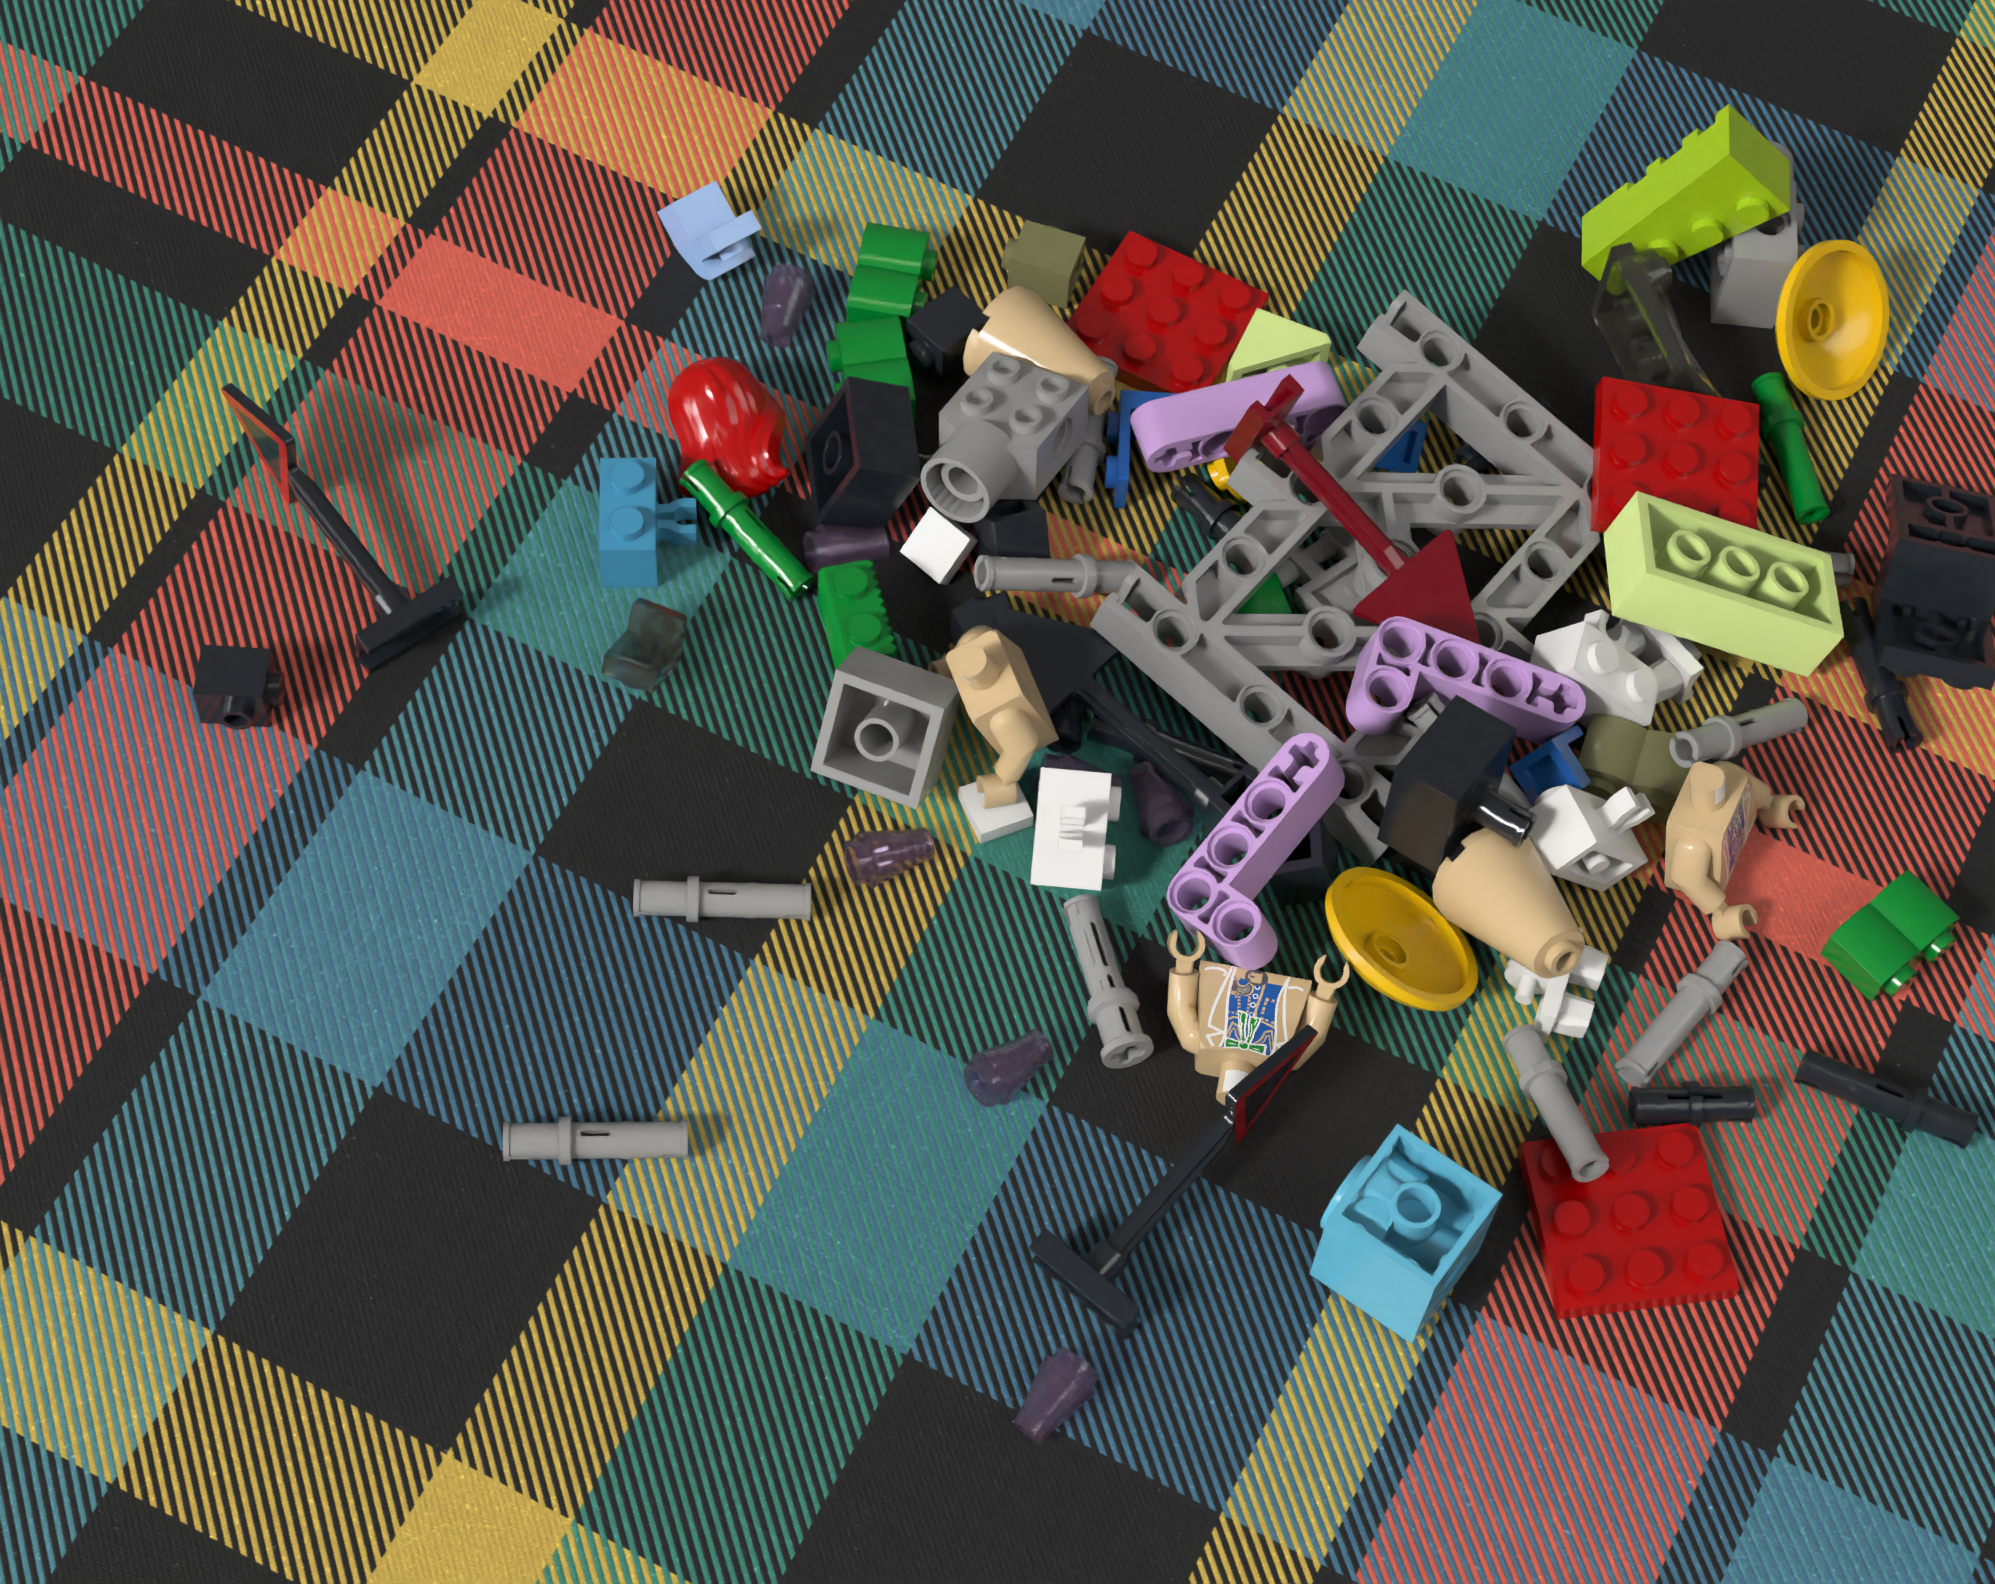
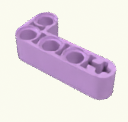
M1322 361L1308 362L1144 403L1132 413L1130 423L1148 469L1159 473L1169 472L1230 457L1223 447L1249 406L1256 400L1265 406L1281 380L1288 374H1291L1305 391L1286 417V420L1302 436L1300 442L1310 452L1319 437L1348 408L1331 366Z
M1399 616L1388 618L1382 622L1359 654L1346 701V715L1351 725L1363 734L1375 736L1385 733L1392 727L1408 707L1412 698L1419 700L1427 693L1434 691L1441 702L1447 706L1458 695L1517 729L1515 736L1542 745L1569 730L1582 716L1586 708V698L1583 690L1575 681L1566 676L1412 619ZM1385 646L1395 649L1400 658L1391 655L1385 649ZM1438 665L1447 668L1453 677L1443 674ZM1491 685L1500 688L1506 697L1497 694ZM1371 694L1382 698L1387 707L1377 704L1372 699Z
M1301 733L1291 737L1284 743L1174 876L1168 886V904L1189 933L1196 937V931H1200L1205 939V945L1236 967L1256 970L1264 967L1273 959L1278 946L1276 933L1252 900L1335 801L1344 787L1345 775L1328 743L1321 736L1314 733ZM1284 808L1277 817L1266 820L1273 811ZM1247 853L1239 863L1229 865L1237 855ZM1209 898L1207 904L1202 908L1192 910L1200 900ZM1253 928L1246 938L1234 941L1242 930Z

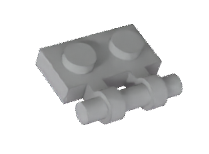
M1329 526L1319 534L1318 541L1304 550L1298 547L1275 572L1282 589L1293 582L1303 584V586L1295 590L1293 598L1294 605L1303 614H1308V612L1316 607L1328 605L1338 607L1348 615H1354V607L1362 601L1353 585V572L1358 565L1355 539L1344 527ZM1330 558L1340 559V562L1326 571L1319 566Z

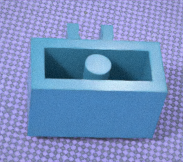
M600 458L599 558L602 588L658 587V542L667 540L681 546H697L696 524L680 525L677 523L682 519L697 520L696 498H682L674 500L669 504H659L656 458Z

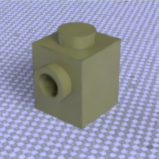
M1026 220L1018 239L1010 237L1003 253L1001 268L1008 270L1007 289L1016 285L1024 286L1028 290L1035 291L1047 304L1067 309L1083 270L1086 237L1063 231L1052 225H1043Z

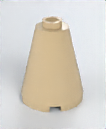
M1016 285L1004 290L988 304L982 313L990 317L981 333L973 328L967 339L963 362L964 371L968 376L971 377L993 351L1089 386L1088 419L1094 415L1104 413L1110 407L1116 393L1113 373L1035 291Z
M1485 827L1470 834L1461 841L1466 849L1454 862L1448 857L1444 859L1439 866L1432 885L1433 902L1448 921L1541 978H1555L1566 975L1574 970L1580 962L1585 940L1532 839L1528 836L1520 847H1516L1512 842Z

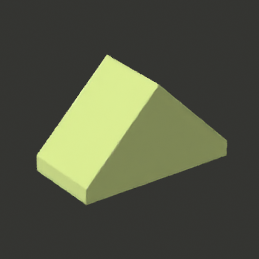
M1257 308L1229 362L1226 382L1308 362L1322 361L1327 363L1331 340L1326 333Z

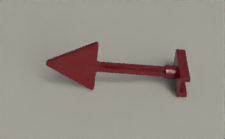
M1288 374L1281 380L1265 406L1258 400L1250 405L1223 447L1225 452L1238 464L1240 459L1251 448L1258 450L1264 445L1277 460L1282 458L1388 576L1382 584L1354 607L1353 614L1356 617L1378 625L1391 617H1405L1481 645L1452 531L1444 530L1412 558L1405 557L1300 442L1302 436L1286 420V417L1305 391L1291 374Z

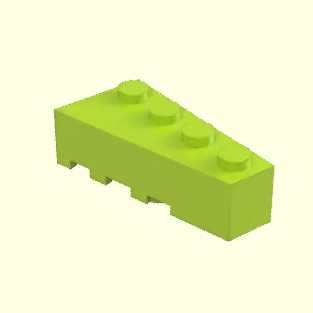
M1728 104L1715 114V123L1704 132L1698 128L1682 139V148L1667 160L1659 157L1646 167V176L1636 184L1625 183L1582 216L1581 266L1613 292L1791 211L1789 160Z

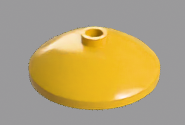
M1826 240L1809 248L1798 259L1786 277L1776 309V343L1780 359L1787 374L1795 386L1804 394L1819 400L1833 401L1853 395L1870 379L1883 354L1889 328V297L1885 279L1878 263L1863 246L1849 240Z
M1370 867L1348 869L1333 881L1327 890L1325 898L1328 926L1334 942L1344 958L1367 984L1403 1005L1426 1011L1453 1010L1461 1006L1472 995L1478 982V969L1473 951L1460 928L1442 915L1431 897L1415 885L1392 873Z

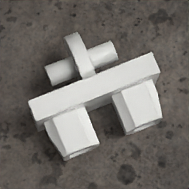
M1620 618L1619 623L1613 628L1624 625L1631 630L1624 649L1662 676L1656 704L1671 697L1679 705L1690 699L1694 693L1692 686L1704 669L1697 661L1702 653L1693 645L1692 641Z
M1585 945L1580 962L1574 970L1566 975L1550 979L1539 977L1512 959L1507 962L1504 976L1509 984L1517 988L1515 1000L1518 1003L1529 1005L1532 1003L1534 994H1542L1533 1026L1538 1030V1035L1544 1044L1547 1043L1551 1031L1578 1038L1584 1037L1595 1002L1566 993L1565 988L1567 982L1597 991L1609 957L1608 954Z

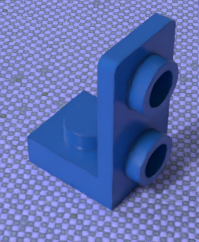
M1121 390L1118 411H1108L1106 443L1116 444L1115 455H1106L1104 488H1114V508L1125 509L1129 482L1130 440H1137L1130 423L1132 413L1146 402L1179 393Z

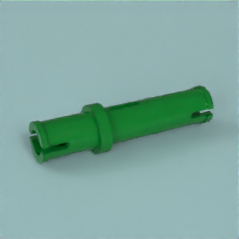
M1770 372L1761 375L1751 385L1764 419L1760 427L1764 439L1772 443L1780 472L1795 512V520L1800 525L1820 522L1829 515L1830 509L1825 502L1814 464L1802 433L1805 427L1802 414L1798 410H1794L1786 386V379L1782 373Z
M705 458L696 461L683 473L685 476L680 478L679 483L709 512V522L717 530L723 528L747 553L751 560L785 594V598L789 602L801 597L811 587L809 584L815 582L816 577L807 571L782 544L779 538L747 506L749 499L741 491L734 492L713 470Z

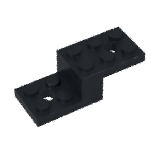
M1891 473L1885 491L1890 537L1871 594L1879 665L1885 666L1892 673L1903 677H1916L1920 674L1942 679L1946 684L1957 689L1971 690L1974 687L1992 690L1995 681V649L1990 620L1995 609V496Z

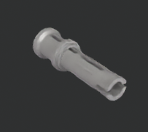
M1092 894L1075 896L1064 903L1062 913L1067 920L1077 957L1091 995L1086 1012L1089 1020L1097 1025L1104 1046L1100 1053L1102 1063L1112 1069L1136 1065L1147 1059L1154 1050L1152 1039L1148 1035L1143 1034L1136 1013L1140 1006L1138 996L1124 985L1114 949L1101 915L1098 898Z

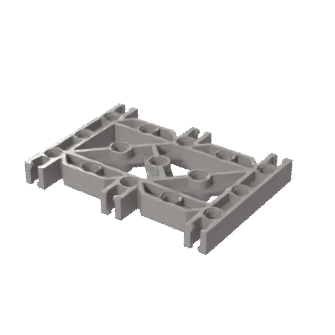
M1404 289L1391 303L1385 315L1381 313L1373 321L1357 346V349L1377 365L1382 372L1319 437L1310 453L1407 558H1412L1420 551L1412 541L1410 528H1426L1427 531L1436 536L1446 529L1451 530L1453 536H1457L1465 529L1536 530L1471 602L1481 645L1530 663L1534 645L1520 634L1521 631L1593 550L1606 561L1604 533L1590 531L1593 448ZM1429 410L1504 475L1479 474L1472 468L1460 464L1448 465L1440 470L1438 474L1370 471L1419 418ZM1363 426L1370 428L1375 434L1368 432ZM1511 430H1513L1514 432H1516L1519 436H1517V435H1515L1514 433H1512ZM1264 445L1258 450L1251 448L1240 459L1226 483L1253 507L1185 577L1175 595L1170 593L1143 568L1137 565L1124 579L1119 592L1116 594L1112 591L1104 599L1089 625L1251 766L1256 767L1259 773L1291 737L1301 733H1314L1321 736L1328 743L1345 775L1343 788L1350 798L1345 799L1338 796L1321 817L1331 835L1366 866L1371 867L1389 846L1377 839L1380 828L1365 813L1381 824L1391 787L1389 780L1393 777L1396 766L1424 733L1415 723H1410L1400 715L1392 727L1385 733L1372 736L1356 730L1344 743L1262 672L1296 671L1306 678L1318 680L1329 677L1335 671H1355L1359 654L1380 625L1355 615H1348L1338 607L1328 605L1316 607L1308 612V614H1236L1318 526L1343 527L1282 458L1277 460ZM1296 494L1303 495L1310 503L1300 500ZM1446 497L1453 499L1458 505L1449 502ZM1355 540L1358 565L1353 572V585L1356 593L1363 600L1382 584L1388 576ZM1227 563L1240 567L1245 575L1234 572ZM1530 568L1536 570L1542 578L1535 575ZM1126 602L1142 619L1124 607L1123 603ZM1158 635L1167 636L1172 639L1177 648L1168 647L1163 644ZM1313 636L1323 639L1330 649L1318 645ZM1385 646V649L1391 655L1400 658L1395 649ZM1438 665L1443 674L1453 677L1447 668ZM1491 685L1497 694L1506 697L1500 688ZM1412 698L1405 712H1408L1413 707L1417 710L1418 708L1414 704L1418 700ZM1384 701L1379 704L1382 707H1387ZM1245 709L1257 713L1263 723L1251 720L1246 715Z

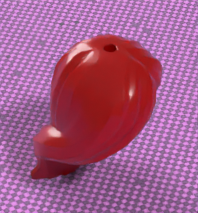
M709 357L687 366L677 375L669 391L668 413L681 445V462L677 481L680 492L686 498L695 497L679 483V480L685 476L683 473L692 464L703 458L710 463L709 465L734 492L741 491L748 499L767 493L769 488L778 485L781 480L789 477L790 470L781 464L779 456L780 443L785 428V411L744 364L728 357Z

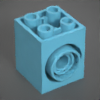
M1397 1124L1373 1157L1370 1155L1364 1156L1354 1166L1328 1204L1320 1221V1227L1324 1230L1309 1274L1413 1344L1479 1252L1503 1194Z

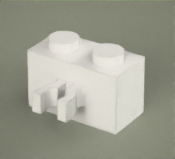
M1601 609L1585 614L1584 621L1537 635L1530 664L1566 676L1575 681L1583 690L1586 698V708L1577 722L1588 729L1593 713H1601L1628 719L1642 727L1651 724L1662 676L1624 649L1631 630L1622 625L1606 631L1609 614Z
M1041 767L1030 884L1101 891L1102 879L1113 880L1116 845L1105 844L1107 821L1118 822L1121 787L1111 786L1112 774Z
M1565 784L1564 786H1556L1543 792L1535 800V806L1528 810L1538 815L1529 835L1551 875L1603 892L1648 861L1631 830V827L1640 824L1655 814L1644 793L1639 792L1637 795H1634L1631 788L1625 786L1610 797L1609 800H1605Z

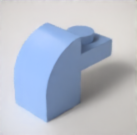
M717 181L690 193L657 212L678 252L697 275L703 279L712 280L755 257L746 237L762 228L752 210L738 217L734 216Z

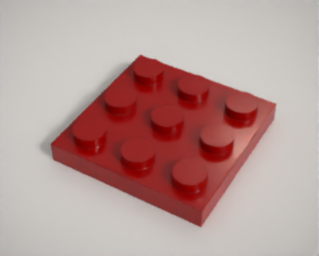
M1129 231L1066 324L1096 356L1109 358L1116 363L1118 373L1115 380L1139 391L1180 394L1218 384L1227 370L1229 362L1256 309L1265 310L1267 308L1269 294L1133 231Z
M1603 376L1596 386L1590 531L1604 533L1636 491L1757 530L1759 404Z
M1681 1123L1593 1134L1601 1150L1609 1159V1168L1602 1176L1589 1182H1578L1573 1178L1572 1171L1555 1139L1520 1143L1517 1155L1557 1320L1735 1298L1740 1287L1697 1126Z

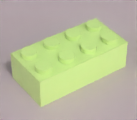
M1636 491L1603 534L1612 616L1808 677L1844 637L1831 554Z

